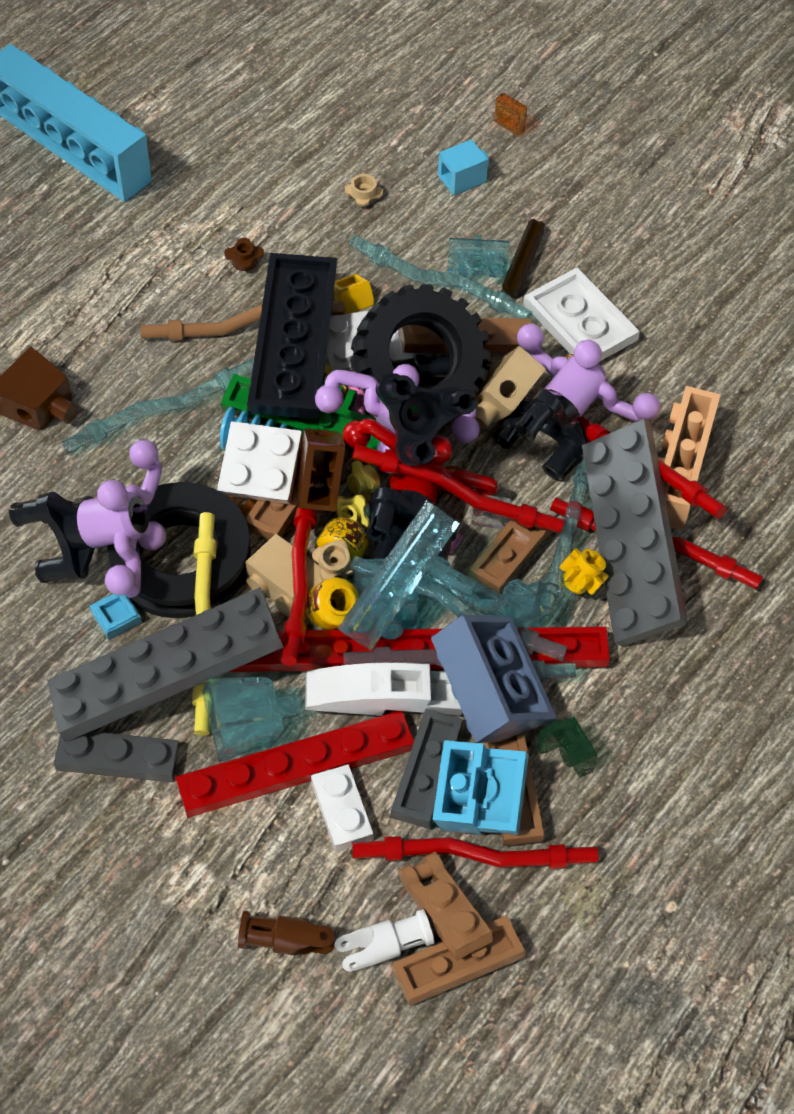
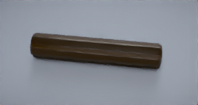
M535 219L528 221L502 284L501 292L504 296L515 298L519 295L544 234L545 224L543 221Z

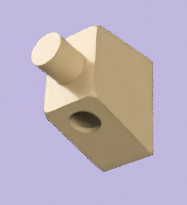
M520 346L491 366L485 382L479 386V392L472 399L478 402L475 419L479 423L481 430H486L491 422L496 423L511 414L546 370L543 365Z

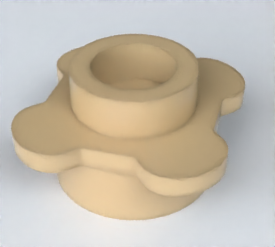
M359 174L352 179L351 184L346 185L345 194L353 197L358 206L364 207L373 199L381 198L383 189L377 187L376 179L373 176Z
M342 540L327 543L322 548L318 547L313 551L312 558L319 564L321 569L320 577L323 580L334 578L343 573L352 574L355 571L356 563L350 559L348 545ZM336 558L338 562L333 564L330 560Z

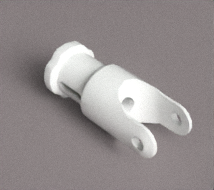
M424 909L416 911L414 916L393 923L390 920H386L345 934L335 941V948L340 952L358 947L365 948L363 951L349 955L343 960L342 966L344 970L351 972L401 956V951L422 944L427 946L433 945L434 937Z

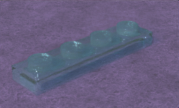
M426 500L338 629L348 637L372 650L460 523Z

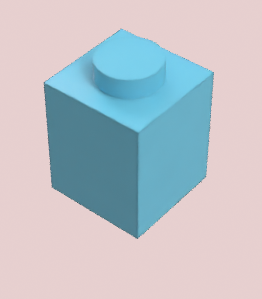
M472 139L439 152L437 176L455 196L486 183L487 170L490 164L486 152L482 149L480 150Z

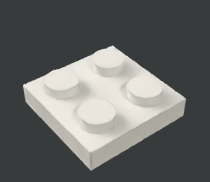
M231 421L217 491L228 496L291 504L303 432Z

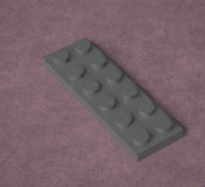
M642 419L582 445L599 552L606 562V568L603 572L609 575L605 581L614 643L621 647L688 623L652 425L647 420Z
M261 587L48 679L58 733L64 742H68L283 648V643Z

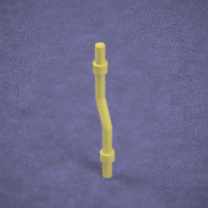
M209 512L200 514L198 539L194 541L193 556L197 559L195 582L196 615L211 609L212 560L216 558L217 542L213 539L215 515ZM213 678L193 688L192 704L196 707L194 734L199 736L210 734L211 707L215 706L216 689L212 687Z

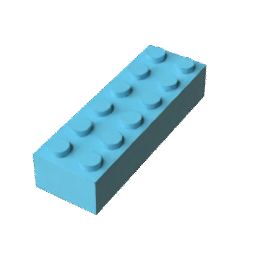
M9 44L0 51V116L123 202H126L152 182L147 137L140 128L132 126L123 120L118 113L111 112L94 97L86 95L77 89L72 82L65 81L56 75L52 69L34 60L27 52H22L12 44Z

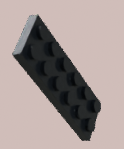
M270 253L247 402L248 414L319 419L320 409L315 403V395L324 383L337 273V258Z

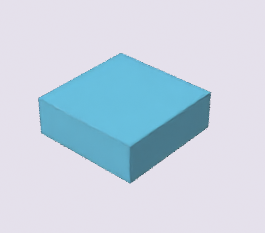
M111 594L89 606L93 617L108 640L142 623L140 614L129 597L125 595Z

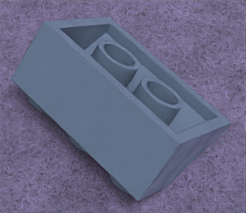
M462 615L431 637L437 652V658L445 670L451 684L452 693L460 705L466 719L468 731L473 736L475 743L500 742L557 719L511 615Z

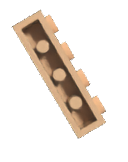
M686 386L681 404L676 402L673 404L669 423L675 424L673 431L666 429L661 450L667 451L666 458L658 457V460L667 464L689 481H697L721 394ZM662 480L670 527L684 531L691 504L682 498L681 492Z

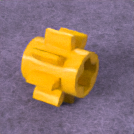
M575 548L559 566L561 570L565 571L562 576L564 585L576 594H583L587 590L588 593L593 595L609 577L608 574L603 572L606 568L604 558L592 549H585L581 553Z

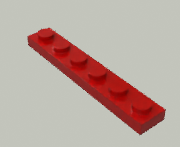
M397 711L179 775L175 778L186 816L190 818L310 782L311 775L348 764L350 769L410 752L414 740L403 712Z

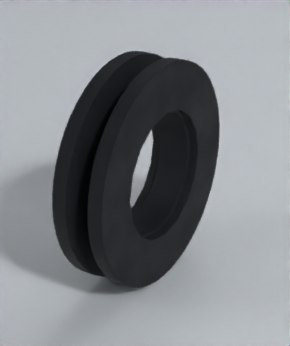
M190 482L158 485L151 503L146 507L149 521L158 522L163 525L164 529L177 525L199 527L201 513L209 512L215 515L213 538L218 546L216 558L212 560L211 608L229 601L246 580L245 562L251 557L249 529L243 513L225 494L205 485ZM137 540L135 550L141 561V590L136 597H129L132 604L145 612L161 617L189 618L195 616L196 571L180 575L161 573L150 567L142 558L144 548L141 547ZM114 544L108 545L107 550L111 568L115 565L126 566L125 561L116 552Z

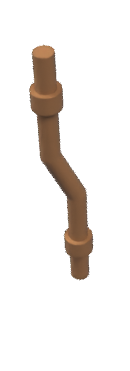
M333 302L332 315L345 314L344 302ZM262 304L223 322L182 323V320H168V324L140 325L141 338H169V341H180L182 337L225 336L260 320Z

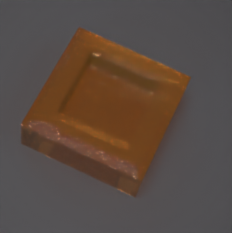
M503 92L496 98L494 122L519 136L525 131L527 107Z

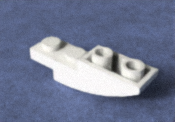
M364 663L307 671L305 674V710L382 716L385 710L424 713L425 709H430L447 715L461 716L463 713L452 693L451 684L446 673L430 671V664Z

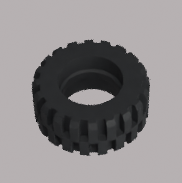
M422 284L418 289H414L413 285L403 286L398 292L391 291L383 296L378 303L373 305L356 329L357 334L353 338L351 350L354 351L350 359L351 370H356V373L372 376L377 381L381 376L393 373L395 368L389 356V343L392 336L404 326L418 325L426 327L439 335L447 346L450 356L449 372L440 383L430 387H418L432 390L458 387L463 390H471L476 395L479 392V386L485 382L488 374L485 366L490 362L491 351L485 350V344L490 340L487 330L480 331L478 327L482 322L478 313L476 312L471 315L465 309L469 303L462 297L458 301L450 298L453 291L442 288L439 292L433 291L434 287L430 284ZM409 408V410L407 411V414H410V413H411V409H410V408Z

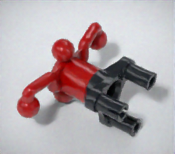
M373 419L349 422L342 431V438L345 444L352 449H355L356 444L367 446L371 436L389 447V450L395 452L396 434ZM434 436L431 441L435 448L434 458L424 465L444 470L465 485L470 486L471 489L479 494L496 499L499 486L493 478L464 469L452 472L443 467L442 463L448 461L452 455V445L446 437ZM395 471V474H391L389 478L390 488L376 489L371 502L373 513L367 529V535L374 540L376 548L369 568L370 572L375 575L377 568L380 567L378 577L387 578L392 576L397 551L401 550L403 545L419 539H429L424 563L435 569L445 568L441 563L447 566L451 542L456 539L459 524L454 518L447 516L435 507L439 490H447L436 483Z

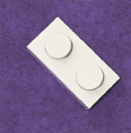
M349 764L311 775V784L334 851L337 852L351 848L354 842L373 841V831Z

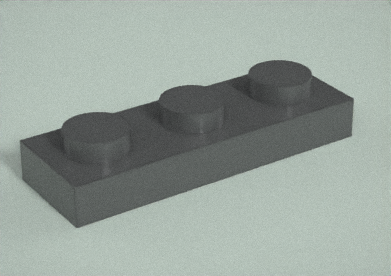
M425 709L391 809L390 818L429 829L434 813L444 740L458 741L463 719Z
M91 731L68 742H64L60 736L53 764L56 771L173 783L180 747L178 740Z

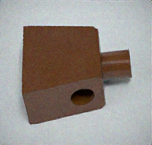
M29 347L0 375V415L37 430L43 429L54 417L66 424L75 418L78 407L70 402L72 394L68 378L34 348Z
M304 429L298 467L299 508L336 511L345 453V444L340 432ZM314 480L321 481L325 485L321 488L312 487L315 484Z

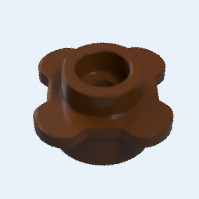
M240 238L232 248H227L224 251V256L227 260L232 261L235 269L250 271L257 266L258 259L263 258L264 250L261 247L254 246L250 239Z

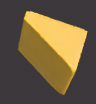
M355 273L336 280L334 299L336 302H344L345 314L357 312L374 304L370 282Z

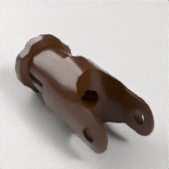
M243 910L239 928L238 948L245 949L247 945L272 948L273 953L294 956L310 952L328 954L335 946L334 932L327 926L313 925L309 921L298 917L278 915L276 919L252 916L250 911Z

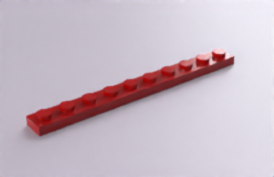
M606 626L517 628L534 668L608 667L610 658ZM442 629L306 630L305 641L299 647L297 663L294 666H286L282 663L283 648L228 672L311 671L327 667L364 663L430 664V669H444L437 658V652L431 640V637ZM278 631L282 641L283 631Z

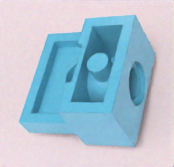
M444 740L433 821L442 831L482 835V832L519 835L529 758L527 752L486 748L481 743Z

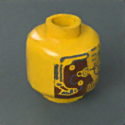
M332 519L318 536L314 549L322 548L327 543L336 540H342L347 543L350 559L354 560L357 566L369 544L366 532L362 525L353 519ZM336 558L330 560L333 564L338 562Z
M338 577L326 579L311 588L308 595L307 615L320 628L332 630L343 627L353 621L360 610L361 600L359 592L346 579Z

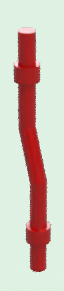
M583 416L579 419L583 434L588 442L610 434L607 429L598 423L592 424ZM658 460L661 479L681 492L682 498L694 507L700 506L717 519L725 515L727 507L710 496L706 487L695 480L689 481L667 464Z
M358 444L355 446L352 458L379 466L380 471L393 475L396 471L436 483L470 506L516 520V525L530 529L532 526H536L559 534L562 531L564 519L537 512V507L527 504L517 506L481 495L438 468L424 464L406 466L397 459L394 451L386 449L385 452H381Z
M555 497L550 507L551 511L574 521V526L586 532L589 529L596 532L593 510L585 506L580 509ZM672 537L675 552L716 570L714 574L726 580L731 577L757 590L763 576L736 564V559L725 554L721 557L681 537Z
M298 507L294 518L296 531L291 551L294 597L290 617L284 624L282 633L284 648L281 661L286 666H294L297 663L299 647L304 643L307 627L304 624L309 595L306 552L310 531L314 529L316 524L317 511L315 509Z
M401 836L384 837V841L352 843L353 859L385 857V861L402 860V856L429 855L436 852L437 854H452L498 868L548 865L549 869L566 868L567 864L598 862L597 846L566 848L565 844L547 845V849L501 852L451 837L401 840Z

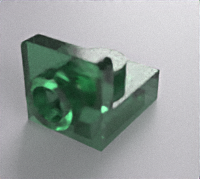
M575 716L564 721L560 719L553 720L541 729L536 747L540 754L559 747L562 760L567 767L574 768L579 778L594 771L598 754Z

